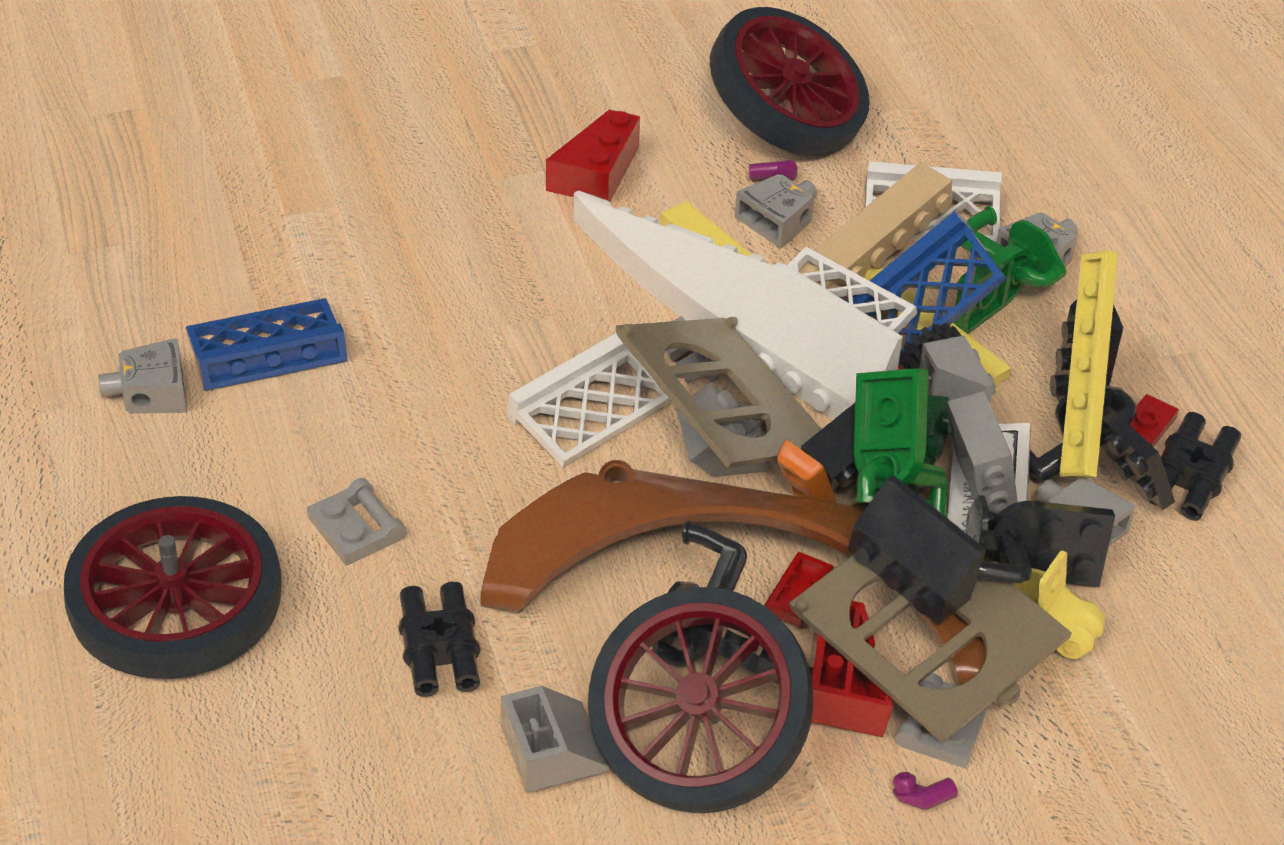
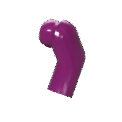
M909 772L898 773L893 778V785L895 787L893 794L898 801L923 810L933 808L958 796L957 787L949 777L929 786L916 784V777Z

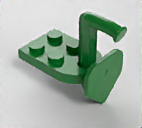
M986 206L984 210L966 220L1007 280L953 323L969 334L1006 307L1017 296L1024 284L1044 288L1054 285L1067 274L1066 268L1049 235L1029 221L1018 220L1011 226L1007 246L1003 247L978 232V230L986 225L993 226L996 224L997 214L993 207ZM967 240L961 247L971 253L972 244ZM976 267L973 284L982 285L993 276V273L989 268ZM966 273L960 277L957 283L964 284ZM957 290L955 306L961 301L962 290Z
M916 368L856 373L854 460L859 476L857 497L852 499V506L867 508L875 497V487L881 488L885 481L894 475L905 485L930 488V500L925 501L946 517L947 476L942 467L924 464L927 435L928 370Z

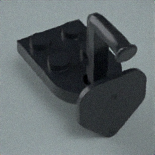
M1105 385L1100 446L1103 447L1113 461L1118 474L1125 481L1130 478L1145 501L1152 500L1164 510L1175 503V499L1159 452L1130 425L1136 415V403L1122 388ZM1067 395L1062 398L1055 410V417L1062 436H1064ZM1063 442L1039 458L1030 450L1029 473L1034 478L1043 481L1053 478L1060 473Z
M978 495L967 513L966 533L986 550H990L994 562L982 561L977 579L1016 584L1031 579V568L1046 572L1062 550L1067 552L1066 583L1100 587L1115 514L1112 509L1031 500L1013 503L997 514L989 512L985 496Z
M690 520L686 521L682 529V541L685 545L692 542L721 554L707 587L734 591L747 561L745 548L740 543L711 529L695 525ZM677 581L668 592L699 587V585L694 582ZM696 625L684 628L693 662L708 650L714 625ZM724 627L717 654L730 659L750 637L734 629ZM678 631L663 637L652 646V651L665 663L675 667L687 666L683 649L681 651L671 646L678 636ZM760 645L741 664V666L757 674L775 668L771 658Z

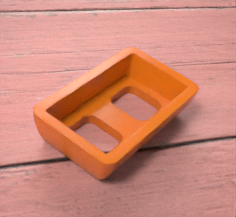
M785 440L778 453L777 462L790 493L798 497L837 503L825 468L793 443Z

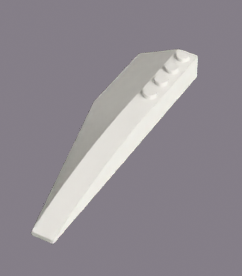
M579 190L574 193L573 220L630 277L679 317L682 316L685 320L737 317L736 331L788 391L834 420L855 403L856 373L898 370L903 336L793 268L779 262L773 266L765 263V257L753 253L748 257L738 253V248L726 244L721 247L715 245L710 237L671 223L667 226L660 225L657 218L648 215L640 218L633 215L632 209L623 206L619 209L613 208L609 201Z

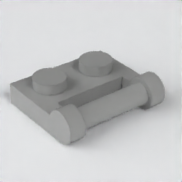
M358 478L350 484L348 489L307 507L309 520L345 566L400 541L407 531L401 520L393 518L373 494V486L365 478ZM361 503L381 529L373 532L353 506Z
M932 673L918 684L935 689L956 687V685L944 682L935 673ZM989 706L945 743H942L933 734L922 733V725L908 714L906 722L901 724L897 730L895 741L905 749L966 769Z

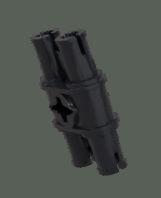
M1188 412L1177 432L1169 435L1166 439L1165 449L1160 457L1171 490L1174 485L1189 490L1182 504L1181 514L1190 520L1198 521L1201 519L1210 500L1221 493L1222 482L1226 474L1230 473L1234 467L1232 456L1240 442L1241 433L1234 427L1223 426L1213 445H1209L1198 440L1206 424L1205 418L1199 413ZM1149 500V501H1148V502L1152 503L1153 505H1157V504H1156L1155 502H1153L1152 500Z
M447 582L440 587L443 610L426 611L423 589L421 587L408 586L400 592L403 617L399 622L398 629L404 641L403 660L411 668L414 690L418 696L427 697L437 693L439 687L436 666L452 664L456 688L459 691H473L480 685L476 658L481 648L474 633L476 621L474 614L467 609L463 585L459 582Z

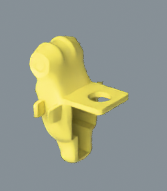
M1061 550L1046 572L1031 568L1030 580L1012 584L1072 632L1071 637L1058 647L1057 651L1066 658L1078 659L1089 653L1094 647L1095 640L1103 634L1105 615L1094 603L1077 597L1066 587L1067 552Z

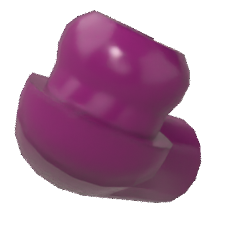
M791 160L749 165V177L751 180L768 179L779 174L794 181L798 175V167Z

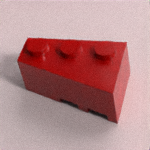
M609 109L546 159V191L574 197V193L579 190L611 202L639 148L640 116Z
M852 601L849 616L853 628L860 627L868 620L866 608L862 602ZM814 631L809 661L814 697L811 722L883 737L893 710L891 697H887L883 690ZM872 635L866 642L874 648L875 640Z

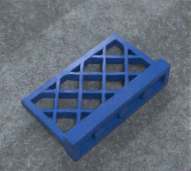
M955 211L870 280V282L900 298L902 293L908 288H917L913 304L917 307V314L910 321L908 329H902L898 333L899 335L907 336L905 344L906 342L913 343L910 337L914 334L918 337L923 334L921 330H917L920 312L935 313L932 324L938 323L940 327H942L943 323L951 325L1007 280L1006 276L975 235L976 233L970 224ZM969 240L972 244L969 260L955 259L957 248ZM936 265H945L941 282H927L930 270ZM953 266L968 267L964 284L950 283ZM976 267L989 268L993 273V276L982 285L973 284ZM925 289H940L936 306H922ZM948 290H962L961 301L954 307H945ZM868 293L852 295L853 304L875 301L874 297ZM888 309V319L897 318L899 310ZM874 311L865 314L873 318L877 313ZM932 325L927 328L929 331L932 330ZM904 348L900 350L899 366L902 364L901 352L906 351Z
M326 298L186 326L187 336L200 371L204 391L347 361L344 330L341 323L337 324ZM321 312L316 318L307 316L308 314ZM278 320L284 321L281 325L271 323ZM296 324L306 326L303 330L293 328ZM244 327L249 328L246 332L236 330ZM261 331L270 333L267 338L258 336ZM210 334L214 335L210 340L200 337ZM225 339L235 341L231 345L222 343Z

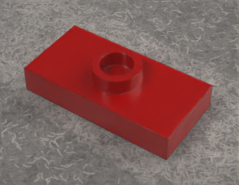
M1146 394L1136 406V415L1130 425L1154 447L1176 420L1179 409Z
M798 551L765 602V607L772 611L780 620L801 627L804 621L793 612L789 603L834 569V565Z

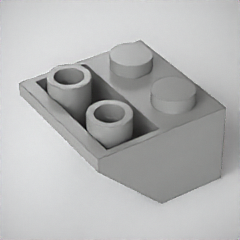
M965 336L923 343L919 368L928 370V395L949 397L950 401L985 391L990 403L991 396L995 393L994 379L991 374L986 373L980 363L977 350L971 348Z
M707 383L692 395L705 411L745 407L737 402L728 391H721L711 383ZM676 408L689 460L706 472L717 477L766 472L772 468L769 462L727 468L678 408ZM761 418L718 423L723 428L738 435L753 438L763 436L760 426L762 424Z
M544 686L501 696L502 729L527 793L609 771V766L596 743L590 720L581 701Z

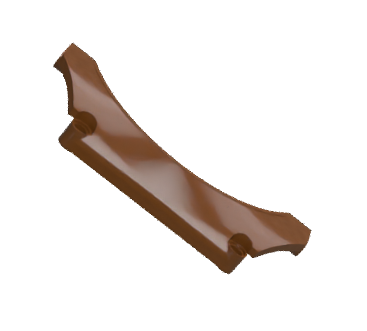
M611 460L601 467L598 475L584 472L563 482L533 501L499 527L498 534L492 545L482 584L481 606L513 612L521 611L557 576L587 556L633 535L666 526L685 524L688 520L692 523L740 522L774 527L817 540L851 557L852 554L848 551L853 526L866 508L632 469L625 461ZM913 604L910 605L922 618L940 647L969 625L955 612L941 624L937 625L926 615L919 613ZM982 637L975 638L948 660L958 685L970 681L982 669L986 659V649Z

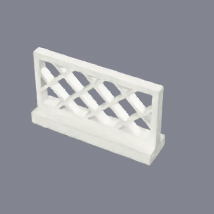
M869 161L865 186V207L876 199L873 194L884 193L917 165ZM928 166L953 180L952 201H957L958 204L948 209L945 213H941L940 216L929 223L925 230L919 231L909 240L918 241L954 211L959 213L966 209L972 215L977 214L981 210L973 204L976 202L992 204L991 207H993L997 214V222L993 226L986 225L991 230V235L984 236L996 242L998 230L1000 229L1002 172Z
M805 247L787 265L797 272L808 261L819 266L820 271L804 273L802 275L814 282L821 281V285L825 289V280L841 278L846 281L847 286L827 290L838 297L848 296L849 304L864 313L876 311L878 322L896 333H899L917 314V307L808 247ZM868 293L875 299L874 302L853 304L852 295ZM897 309L902 312L897 318L881 320V310Z
M615 333L510 393L506 418L514 426L521 423L564 468L672 403V401ZM628 362L637 371V376L617 374L616 368ZM594 380L610 382L609 393L588 390V385ZM615 383L635 386V396L615 394ZM640 387L655 389L661 396L656 399L639 397ZM565 397L581 398V409L560 406V400ZM587 400L607 402V413L586 410ZM612 404L634 406L633 413L628 416L611 414ZM538 413L554 415L553 426L537 424L532 417ZM558 416L580 419L579 430L557 427ZM584 420L606 423L605 429L599 433L584 431ZM556 437L577 439V446L565 453L555 442Z

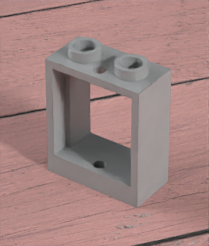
M985 391L947 401L954 451L974 501L978 495H983L986 498L989 512L999 513L1007 506L1018 502L1012 454Z

